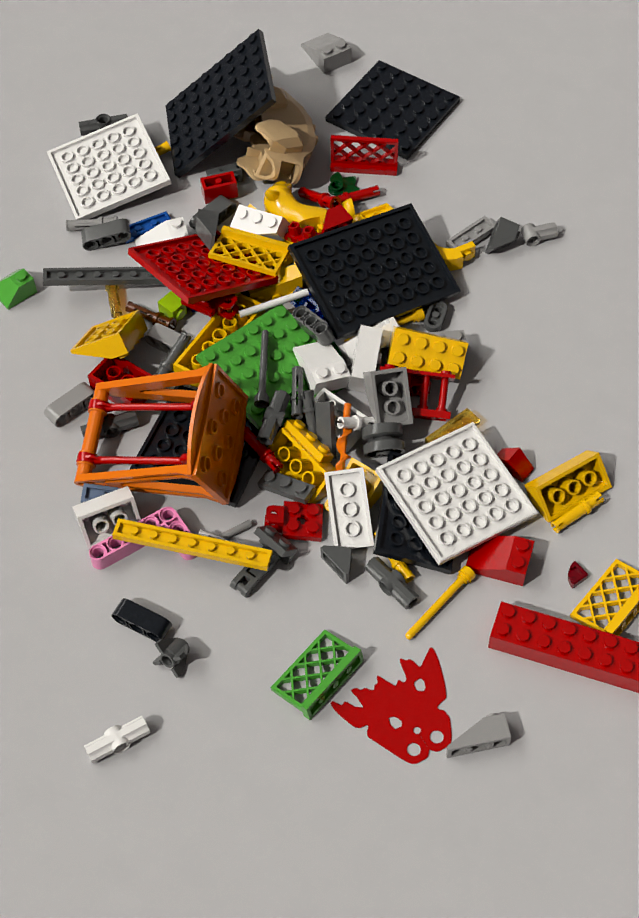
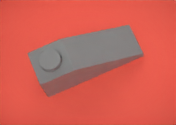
M491 713L482 718L447 746L446 757L451 758L509 746L511 734L505 714Z

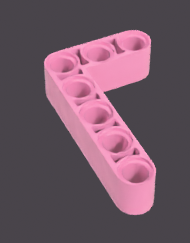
M164 507L138 521L139 523L191 533L172 507ZM110 536L92 546L89 550V555L93 567L102 570L145 547V545L116 540ZM179 553L185 560H192L196 557Z

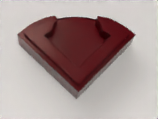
M576 561L571 564L568 571V582L572 589L588 578V573Z

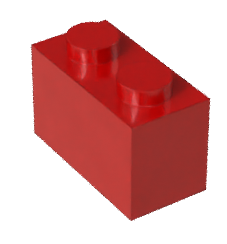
M233 171L200 178L205 204H209L220 195H224L228 199L238 197L237 182Z

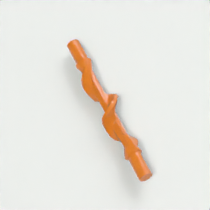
M344 404L343 417H351L352 404ZM343 429V435L337 439L336 447L340 453V461L335 465L336 471L345 470L346 459H351V456L346 453L348 436L352 433L353 429Z

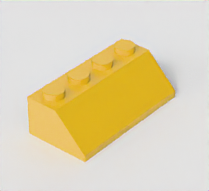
M281 427L272 445L268 447V449L274 452V456L284 464L283 469L278 467L281 470L278 473L314 485L316 492L308 503L316 504L327 496L324 472L336 471V468L330 462H319L285 427Z
M589 450L582 452L524 485L531 503L547 522L562 516L577 506L579 501L586 500L595 492L601 494L612 487L599 452Z

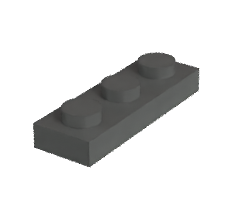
M267 469L257 483L261 489L305 505L316 492L314 485L280 473H274Z

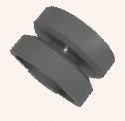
M384 422L361 428L362 440L367 442L363 445L364 457L383 458L388 457L390 451L401 454L406 452L404 440L399 439L404 435L401 423Z

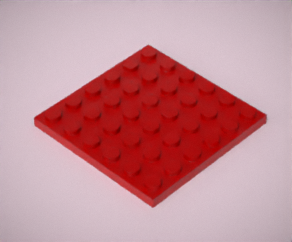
M218 230L216 231L215 243L221 235ZM197 234L128 248L129 256L187 304H195L218 297H225L226 295L239 294L247 290L268 287L278 282V276L274 277L208 258L210 250ZM229 249V250H227V251H228V252H234L235 250H234V249ZM223 251L216 252L217 254H224ZM236 256V257H232V258H234V259H240V256ZM251 261L249 263L256 264L257 261Z

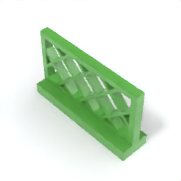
M324 630L270 687L271 691L303 712L304 717L311 720L363 663L362 651L356 646H349L327 630ZM325 638H328L332 641V646L321 647L320 643ZM337 650H346L348 652L344 657L336 658ZM333 651L332 659L322 660L321 653ZM318 653V661L307 662V657L310 654ZM334 664L332 671L323 672L322 665ZM319 666L320 673L308 675V667ZM305 668V675L294 677L293 672L296 669ZM320 678L321 683L318 686L309 687V680ZM306 680V688H294V682ZM291 682L292 690L282 691L279 689L283 683ZM307 693V698L302 703L295 700L296 694Z

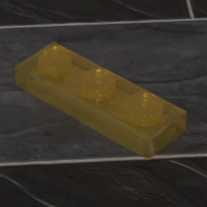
M466 408L427 436L425 443H430L472 422L477 426L480 424V419Z

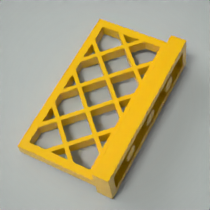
M224 225L221 229V235L208 253V258L276 277L283 263L289 259L287 248L290 243ZM229 249H234L235 251H234V252H228L227 250H229ZM223 251L224 254H217L216 252ZM249 253H251V255H252V256H249V257H245V256H244L245 254H249ZM240 256V259H234L232 257ZM268 258L269 261L262 262L261 259ZM251 261H257L256 264H252V263H249V262H251ZM273 265L274 269L267 268V266Z
M615 559L572 611L570 618L584 626L620 636L639 612V584L631 585L630 581L632 578H639V571ZM619 567L625 571V574L614 576L613 571ZM627 579L628 586L617 588L616 581ZM613 581L614 588L603 590V583ZM630 591L631 596L629 598L620 599V592ZM616 593L617 600H605L604 595ZM593 596H602L603 602L591 604L590 599ZM619 605L620 610L618 612L608 613V606ZM604 607L606 614L594 616L593 609ZM590 609L591 616L582 617L578 615L580 611ZM607 619L608 624L604 629L596 625V621Z

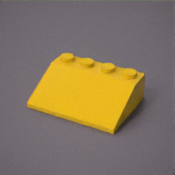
M140 310L92 326L70 350L71 354L109 359L116 357L121 359L128 356L129 352L134 349L135 344L139 343V339L144 337V333L148 329Z

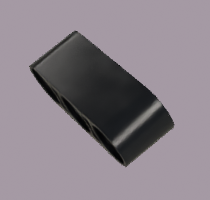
M126 598L121 600L111 615L119 624L155 642L159 639H164L172 627V623L167 618Z

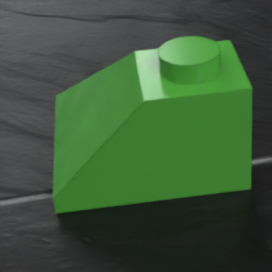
M24 268L18 269L0 280V302L8 310L37 293L34 278Z

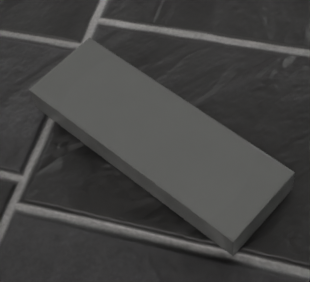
M334 401L315 402L317 439L322 444L328 446L330 452L334 455L333 459H337Z

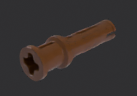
M131 301L125 307V311L129 313L136 310L146 313L147 315L143 313L141 315L143 319L151 322L152 325L159 323L172 330L176 327V318L164 316L162 312L155 313Z

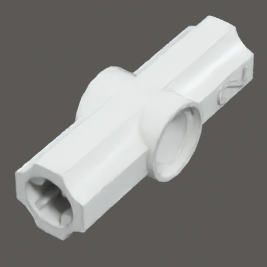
M141 715L122 726L115 725L110 727L103 736L84 745V748L93 764L112 753L119 754L130 747L132 742L148 735L150 730Z

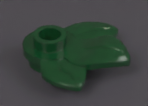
M336 172L330 177L328 192L331 195L339 196L344 192L358 191L360 188L355 186L356 176L342 178V175Z

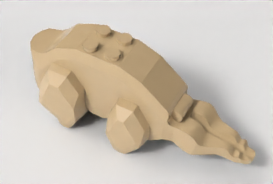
M274 86L276 103L234 135V137L244 142H251L252 146L247 147L245 156L237 159V165L243 168L255 181H285L295 185L300 180L313 149L317 145L316 126L312 123L311 117L301 104L284 89Z

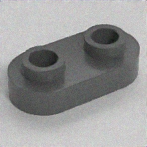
M443 301L436 302L428 308L424 319V328L428 332H438L442 328L447 314V305Z

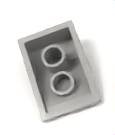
M326 33L301 43V47L324 74L351 63V47L343 38Z
M406 367L363 372L365 392L375 422H397L402 425L414 424Z

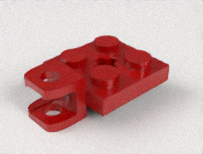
M233 294L195 304H187L181 299L182 305L211 318L217 312L218 316L232 320L239 311V307L236 305L238 298ZM233 310L232 313H227L226 311Z
M284 501L283 506L270 505L266 508L264 526L270 525L274 527L286 539L321 542L323 504L307 503L305 505L300 502ZM300 518H304L307 521L305 522V524H301V522L297 520Z

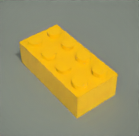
M394 326L386 363L397 367L440 373L442 370L451 371L455 375V379L460 380L468 342Z

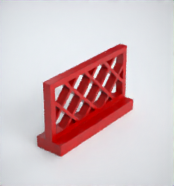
M331 135L330 172L397 176L399 139ZM334 141L342 142L343 145L339 147ZM352 143H359L360 146L356 148L352 145ZM369 144H376L377 146L375 148H371ZM386 145H395V147L389 150ZM346 147H348V148H350L352 151L349 152V153H347V152L344 151L343 149L346 148ZM363 148H365V149H367L369 152H367L366 154H364V153H362L360 150L363 149ZM382 149L386 153L380 155L377 151Z

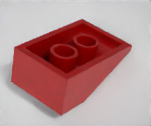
M496 536L471 549L466 566L470 567L475 574L523 586L535 541L517 536Z

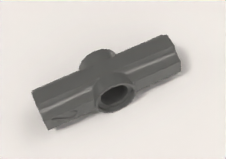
M99 114L96 119L79 122L81 136L116 123L128 116L127 114L116 116Z
M275 390L270 406L265 411L263 423L257 435V440L263 445H272L277 430L281 427L285 416L284 412L290 401V395L286 391Z
M127 411L117 415L107 413L103 420L100 437L114 438L120 434V431L139 426L136 412ZM87 424L80 426L83 437L85 436Z
M378 556L369 560L365 570L378 581L381 590L388 596L392 595L406 610L412 608L419 600V595L406 584L402 574L395 569L392 570Z

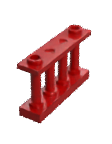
M392 364L380 366V370L396 368ZM407 369L409 392L411 377L423 378L420 404L417 408L411 407L413 418L450 422L451 412H448L446 409L449 381L454 382L455 375L451 371L445 370L436 373ZM430 379L441 380L439 404L436 410L428 409L429 407L427 406Z

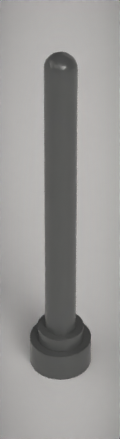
M263 330L261 335L259 389L254 397V406L257 408H267L269 406V396L266 393L268 330Z

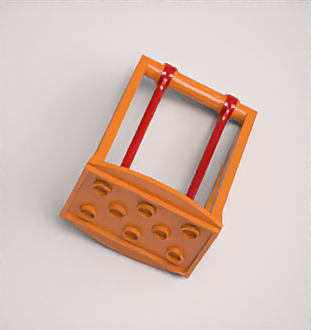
M209 363L196 370L96 383L93 398H91L88 406L89 418L82 449L77 455L76 465L78 467L74 484L82 487L84 483L117 488L128 486L132 492L205 498L222 505L229 504L242 457L248 396L218 364ZM199 383L197 391L165 388ZM114 396L185 403H109L108 397ZM192 411L187 453L182 454L181 457L98 456L96 454L103 420L108 412ZM101 464L174 465L92 473L96 465ZM184 478L193 480L200 486L153 481Z

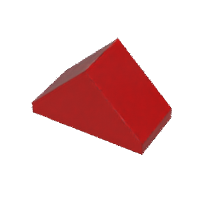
M520 447L502 448L497 454L510 474L522 483L534 470V467Z

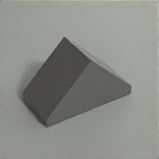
M327 545L320 547L321 558L345 584L349 583L352 547Z

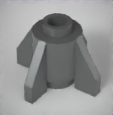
M181 638L159 639L155 646L161 655L153 661V664H163L168 668H172L171 671L175 677L179 678L184 673L187 655L190 651L188 643Z

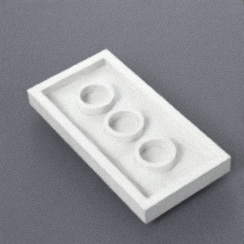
M363 467L324 472L334 546L352 547V549L374 546Z

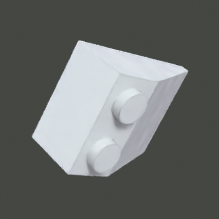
M183 217L164 221L134 240L136 246L188 236Z
M315 342L293 347V352L299 366L304 369L303 375L310 390H314V395H317L323 388L333 391L347 387L351 375L345 361L331 344L323 346Z

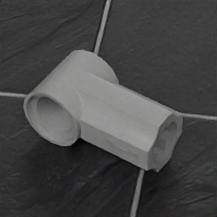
M553 222L538 226L528 223L520 230L526 245L529 247L537 245L541 240L558 236L557 225Z

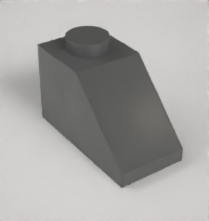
M500 217L495 223L485 253H492L509 246L513 241H517L520 231H518L520 225Z

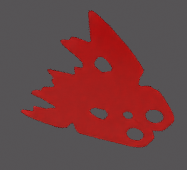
M432 647L429 648L421 666H418L411 659H400V664L406 676L405 682L398 680L397 684L393 685L377 676V684L374 685V690L367 688L362 690L352 689V693L358 698L363 707H355L348 702H344L342 705L333 701L330 703L333 709L355 728H362L367 725V736L411 764H417L428 757L429 750L439 752L451 743L452 734L449 715L444 710L437 708L446 699V689L440 663ZM422 679L425 683V690L417 691L414 682ZM389 718H398L402 721V726L395 729L391 726ZM415 727H419L421 729V732L419 734H415L413 732V729ZM433 731H440L444 736L443 741L433 743L430 740V734ZM416 743L420 746L421 751L417 756L409 755L407 752L409 744Z

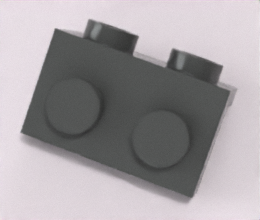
M270 525L259 526L254 532L260 538L259 542L263 546L266 544L281 556L280 560L284 564H289L298 550L288 539Z

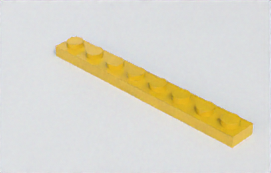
M118 518L112 533L113 539L263 571H268L273 555L272 550L120 518Z

